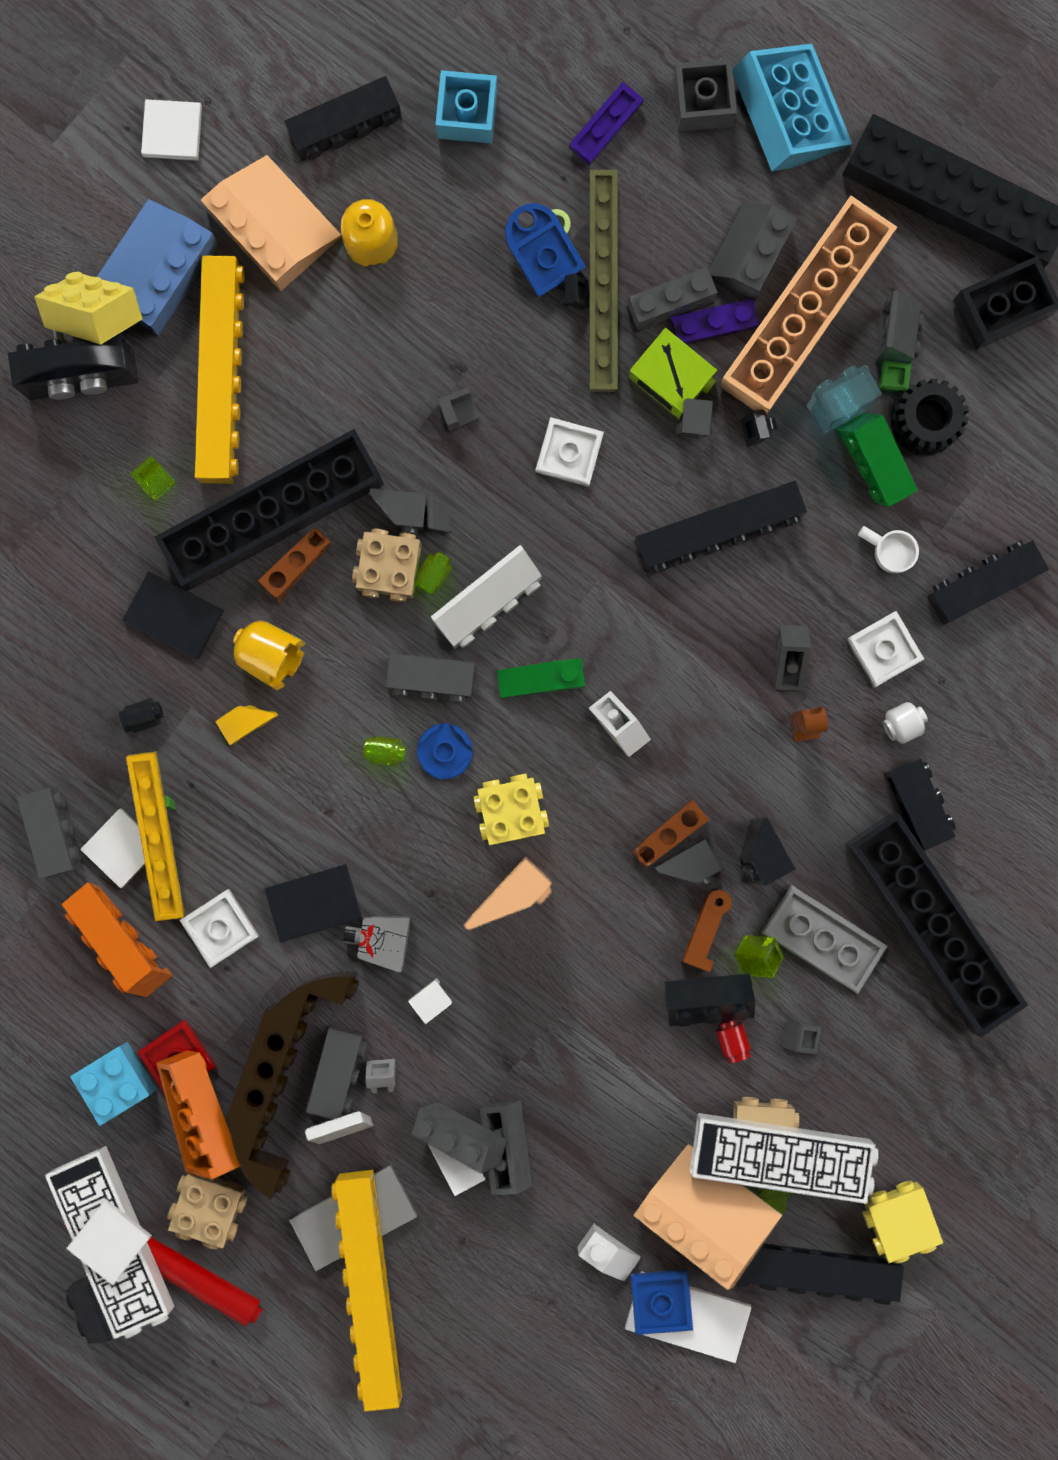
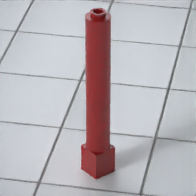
M150 1237L147 1243L164 1280L245 1327L249 1322L255 1324L263 1309L258 1306L261 1301L260 1299L155 1238Z

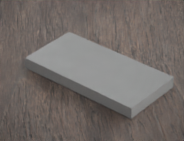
M792 885L789 886L761 931L768 938L856 994H859L888 947Z
M391 1164L374 1173L382 1236L417 1217V1213ZM332 1196L291 1217L289 1220L315 1271L341 1258L339 1241L342 1240L341 1229L337 1230L335 1221L336 1212H339L338 1201H333Z

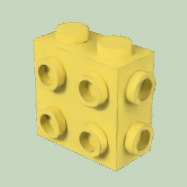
M527 774L510 777V783L500 785L499 779L482 783L483 788L477 789L479 795L474 796L477 813H483L484 823L479 824L483 841L488 840L489 845L545 834L544 828L549 827L546 810L540 811L538 800L543 799L540 782L534 783L533 778L528 779Z
M913 1181L902 1182L896 1186L897 1189L887 1193L886 1191L875 1192L869 1196L870 1199L867 1200V1204L864 1203L866 1210L862 1214L868 1228L873 1227L876 1238L872 1239L875 1250L878 1256L883 1255L889 1263L898 1264L905 1262L910 1258V1255L918 1252L921 1254L930 1253L937 1249V1245L943 1244L925 1191L919 1183H913Z

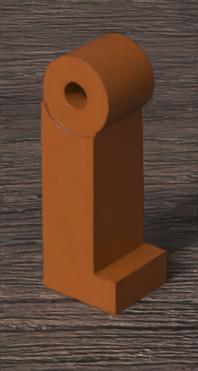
M317 528L312 529L258 580L259 584L280 603L287 596L286 593L325 554L332 542Z
M824 707L805 709L789 714L794 742L821 738L820 733L828 731Z
M691 799L631 852L646 868L708 822L709 819Z
M713 890L705 897L681 958L682 962L708 972L711 971L714 962L706 958L721 918L731 908L732 900L727 892Z

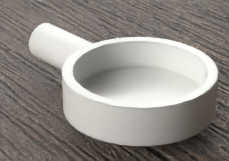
M863 526L858 533V536L876 546L875 559L878 565L886 572L893 574L903 573L910 569L918 559V544L915 538L905 531H891L882 537Z

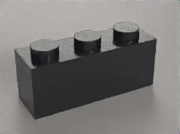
M921 758L914 759L884 773L908 828L924 851L956 837L953 831L956 829L955 823L951 815L946 814L942 807L944 803L943 796L938 788L934 789L930 780L933 777L932 771L926 762L923 763Z
M750 973L665 981V1003L669 1026L685 1027L690 1024H715L720 1021H744L755 1018V997Z

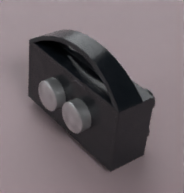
M53 330L54 339L46 340L44 342L45 347L34 349L33 344L25 343L17 345L16 352L8 353L12 386L28 400L48 397L62 400L71 398L75 393L79 392L89 395L105 392L107 388L139 383L134 350L121 335H116L101 345L74 336L72 337L73 343L65 344L63 333Z

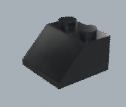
M88 1276L75 1281L66 1290V1300L70 1309L76 1313L78 1318L77 1327L81 1336L86 1338L88 1344L108 1342L114 1339Z

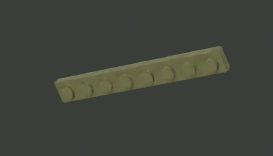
M590 170L589 392H617L618 170Z

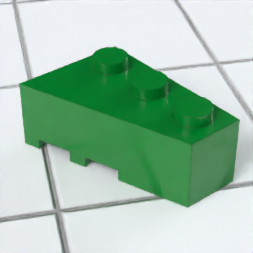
M862 413L835 428V431L857 466L859 473L870 488L869 494L876 504L890 507L918 491L883 415Z

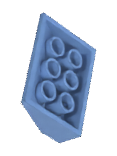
M148 199L97 277L134 288L142 320L137 323L159 336L202 271V256H212L219 244L213 233L204 227Z

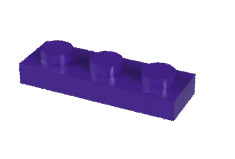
M622 82L571 141L569 149L587 164L591 165L642 106L644 99Z
M753 298L671 318L674 335L686 345L759 327Z

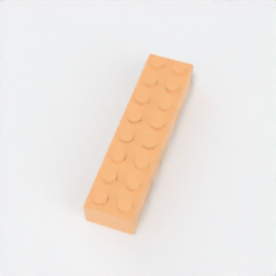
M850 196L724 375L719 387L754 411L763 410L766 417L890 240L897 226L853 196Z

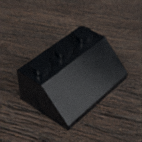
M755 817L750 820L740 855V860L743 864L739 868L747 881L750 880V882L767 886L796 870L769 819L767 817Z

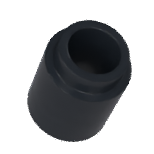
M152 698L125 706L124 710L119 712V718L126 733L131 731L137 733L160 725V718L164 717L160 703L158 701L154 702Z

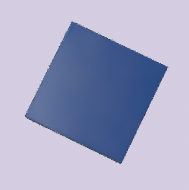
M687 1269L630 1274L635 1335L693 1330L689 1274Z

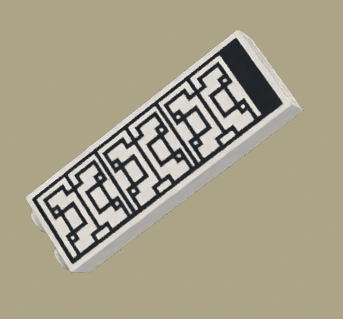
M698 1113L689 1171L692 1177L867 1204L868 1195H872L874 1190V1178L871 1177L872 1166L877 1165L878 1149L875 1148V1144L870 1139Z
M106 1146L59 1166L45 1175L72 1241L105 1199L140 1226ZM148 1243L143 1246L114 1285H111L82 1262L114 1339L122 1335L125 1338H130L142 1331V1326L149 1323L152 1326H156L169 1318L168 1314L174 1308V1304Z

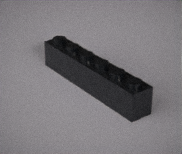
M795 480L638 535L635 538V544L645 571L653 570V573L656 574L669 569L670 563L679 561L680 564L691 562L696 559V554L704 551L706 555L722 550L721 545L732 542L733 546L747 542L749 540L748 536L758 533L759 537L774 532L775 526L785 524V527L796 525L802 522L801 517L807 513Z
M763 1243L735 1286L747 1287L748 1283L759 1284V1287L765 1290H777V1287L788 1288L789 1292L796 1294H805V1290L815 1291L817 1295L832 1298L834 1294L845 1295L846 1299L852 1301H862V1298H871L876 1303L890 1305L891 1301L900 1302L904 1267L901 1263H889L885 1258Z

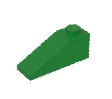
M582 658L497 670L500 698L578 690L585 687Z

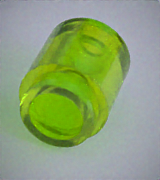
M438 551L435 555L429 553L416 575L418 579L415 585L435 595L437 590H441L453 569V566L449 564L451 559Z
M376 735L373 738H366L363 750L364 760H370V763L396 767H398L400 761L404 762L406 745H402L401 739Z

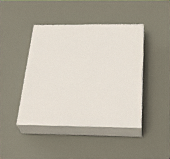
M145 99L142 156L147 158L198 161L202 116L201 103Z
M550 417L535 472L589 487L604 432Z
M897 611L846 639L873 687H877L924 660Z
M122 808L80 849L120 888H124L145 866L138 823Z
M229 889L180 920L210 968L259 937Z
M358 1111L307 1128L305 1133L308 1141L320 1145L373 1127L370 1116Z
M105 1199L66 1249L111 1285H114L152 1235Z

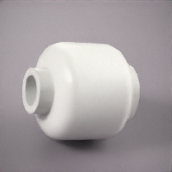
M905 702L887 711L883 726L891 741L896 740L899 743L905 744L924 734V723L928 722V719L922 707L916 708L912 703Z

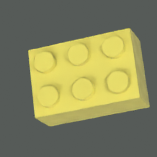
M81 272L69 273L66 275V279L57 284L46 286L43 292L34 296L45 328L100 345L142 320L134 288L121 285L118 282L106 281L100 277L84 275Z

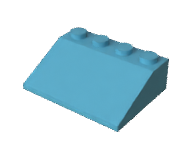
M813 44L750 51L733 68V76L771 171L793 168L852 145Z

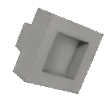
M395 1059L367 1061L366 1087L370 1088L372 1093H377L378 1087H388V1092H393L396 1082Z

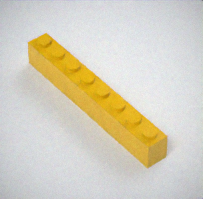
M202 256L195 478L200 483L234 484V476H238L239 472L238 459H234L235 448H239L240 442L239 432L235 431L236 421L240 420V404H236V393L241 392V377L237 376V365L241 366L242 351L241 348H238V338L243 336L242 321H239V311H243L244 298L243 294L240 293V283H244L245 273L244 267L240 266L236 256Z
M374 1170L340 1173L335 1183L332 1184L333 1201H338L339 1212H336L335 1221L337 1230L341 1229L342 1240L339 1241V1253L341 1258H345L346 1269H343V1283L345 1287H349L350 1297H347L346 1307L348 1315H352L354 1325L350 1327L351 1343L356 1344L357 1354H354V1369L356 1373L360 1372L361 1382L357 1386L358 1399L363 1401L364 1411L399 1408L402 1399V1389Z

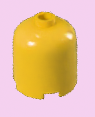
M362 199L353 202L345 210L341 219V234L349 257L364 267L379 263L385 264L391 259L398 247V233L392 216L385 206L372 199Z
M262 620L252 622L244 629H239L233 639L235 644L234 660L236 664L276 690L285 686L282 681L287 674L293 677L304 656V652L300 651V647L305 645L304 641Z

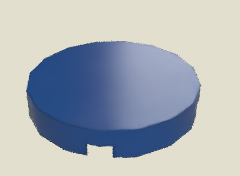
M451 724L434 725L427 729L419 739L417 747L418 761L423 770L432 777L443 780L455 778L464 773L471 763L473 756L472 742L467 734L458 726Z

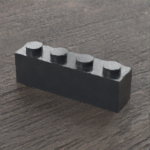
M384 76L284 120L301 161H304L306 159H316L322 152L328 149L341 148L347 141L355 137H365L373 129L382 125L390 126L402 116L396 96L387 77Z
M1020 540L1007 547L1006 549L1009 553L1002 557L995 553L982 560L983 567L974 570L973 566L957 573L958 580L950 583L946 579L933 586L935 592L927 597L942 625L965 615L1048 571L1049 568L1034 541L1032 540L1024 544Z

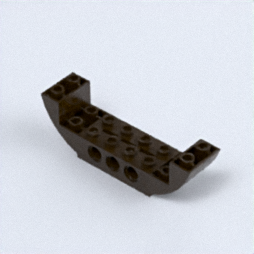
M355 971L334 972L316 977L289 993L278 1004L273 1003L265 1009L225 1120L230 1122L231 1139L235 1155L244 1174L254 1187L270 1200L276 1192L281 1193L287 1183L291 1170L286 1169L289 1162L288 1159L260 1150V1148H263L269 1132L264 1130L265 1126H268L270 1120H273L278 1108V1104L274 1103V1101L279 1097L280 1093H283L288 1081V1077L284 1076L285 1071H288L290 1066H293L298 1050L294 1049V1046L305 1034L308 1023L304 1022L305 1016H308L313 1011L318 997L340 1005L347 999L351 1000L359 985V980L355 979L357 975ZM274 1036H281L284 1041V1045L278 1044L275 1041ZM265 1062L273 1066L274 1072L266 1069ZM255 1090L260 1091L264 1099L257 1097Z

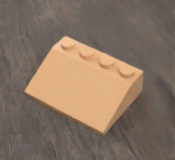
M268 155L224 179L201 199L207 213L280 292L342 237L336 228Z
M524 857L469 917L464 926L470 930L530 907L535 901L541 904L552 892L549 887L552 884L551 880L527 857Z
M688 1144L649 1192L634 1214V1217L729 1290L734 1287L783 1215L744 1185L692 1177L689 1170L693 1147Z

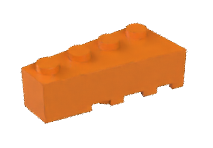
M87 882L62 903V906L67 911L65 917L74 927L80 929L83 933L81 935L82 941L90 949L93 948L96 951L98 963L106 971L109 970L114 976L112 981L122 993L148 997L173 976L167 967L161 969L154 962V959L158 956L151 948L148 949L143 943L136 940L139 933L125 920L120 921L123 914L100 886Z
M185 1051L157 1062L185 1172L214 1179L240 1167L235 1155L230 1131L208 1076L205 1060L199 1052Z

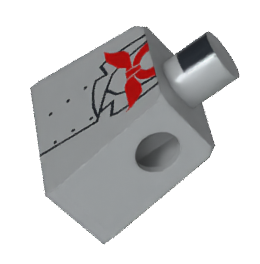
M365 917L362 928L345 927L343 943L359 945L357 958L396 972H402L412 917Z

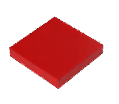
M186 1019L137 1051V1054L163 1093L164 1090L157 1062L185 1051L199 1052L204 1058L207 1073L217 1067Z

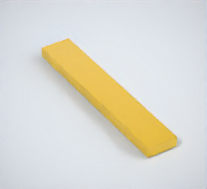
M157 751L128 755L126 760L155 922L183 918L185 913Z

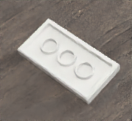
M689 1286L693 1330L642 1334L736 1363L752 1307L750 1304ZM632 1301L625 1330L635 1332Z

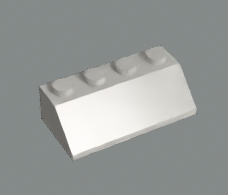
M519 545L433 614L431 619L454 649L458 646L463 649L475 639L473 634L482 628L486 631L497 622L495 617L502 611L508 613L519 604L517 599L524 593L529 596L541 586L539 581L542 580V575L523 547Z

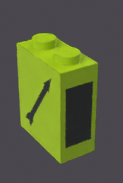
M665 328L630 369L628 378L680 419L683 414L684 400L687 398L697 399L702 392L707 394L717 382L714 379L717 369Z

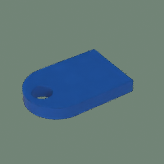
M537 203L525 204L517 208L508 218L504 231L506 244L537 297L565 281V275L576 274L586 267L557 216L548 207ZM521 213L531 215L533 224L530 228H523L519 225L518 217Z

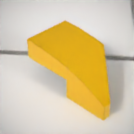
M252 705L238 706L215 722L229 745H233L254 730L266 725L276 718L278 714L274 711L257 709Z

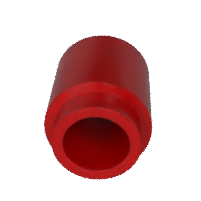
M736 1020L720 1022V1028L715 1031L723 1056L727 1057L729 1063L748 1059L751 1046L743 1022H736Z

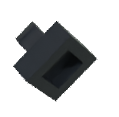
M575 273L565 275V282L558 284L557 289L566 291V297L558 299V303L564 306L571 305L579 310L589 308L588 280Z
M763 410L753 411L741 419L747 447L758 445L770 437V430L777 429L775 418L765 419Z

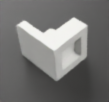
M437 978L408 1001L425 1024L452 1003V1000L439 985L440 981Z

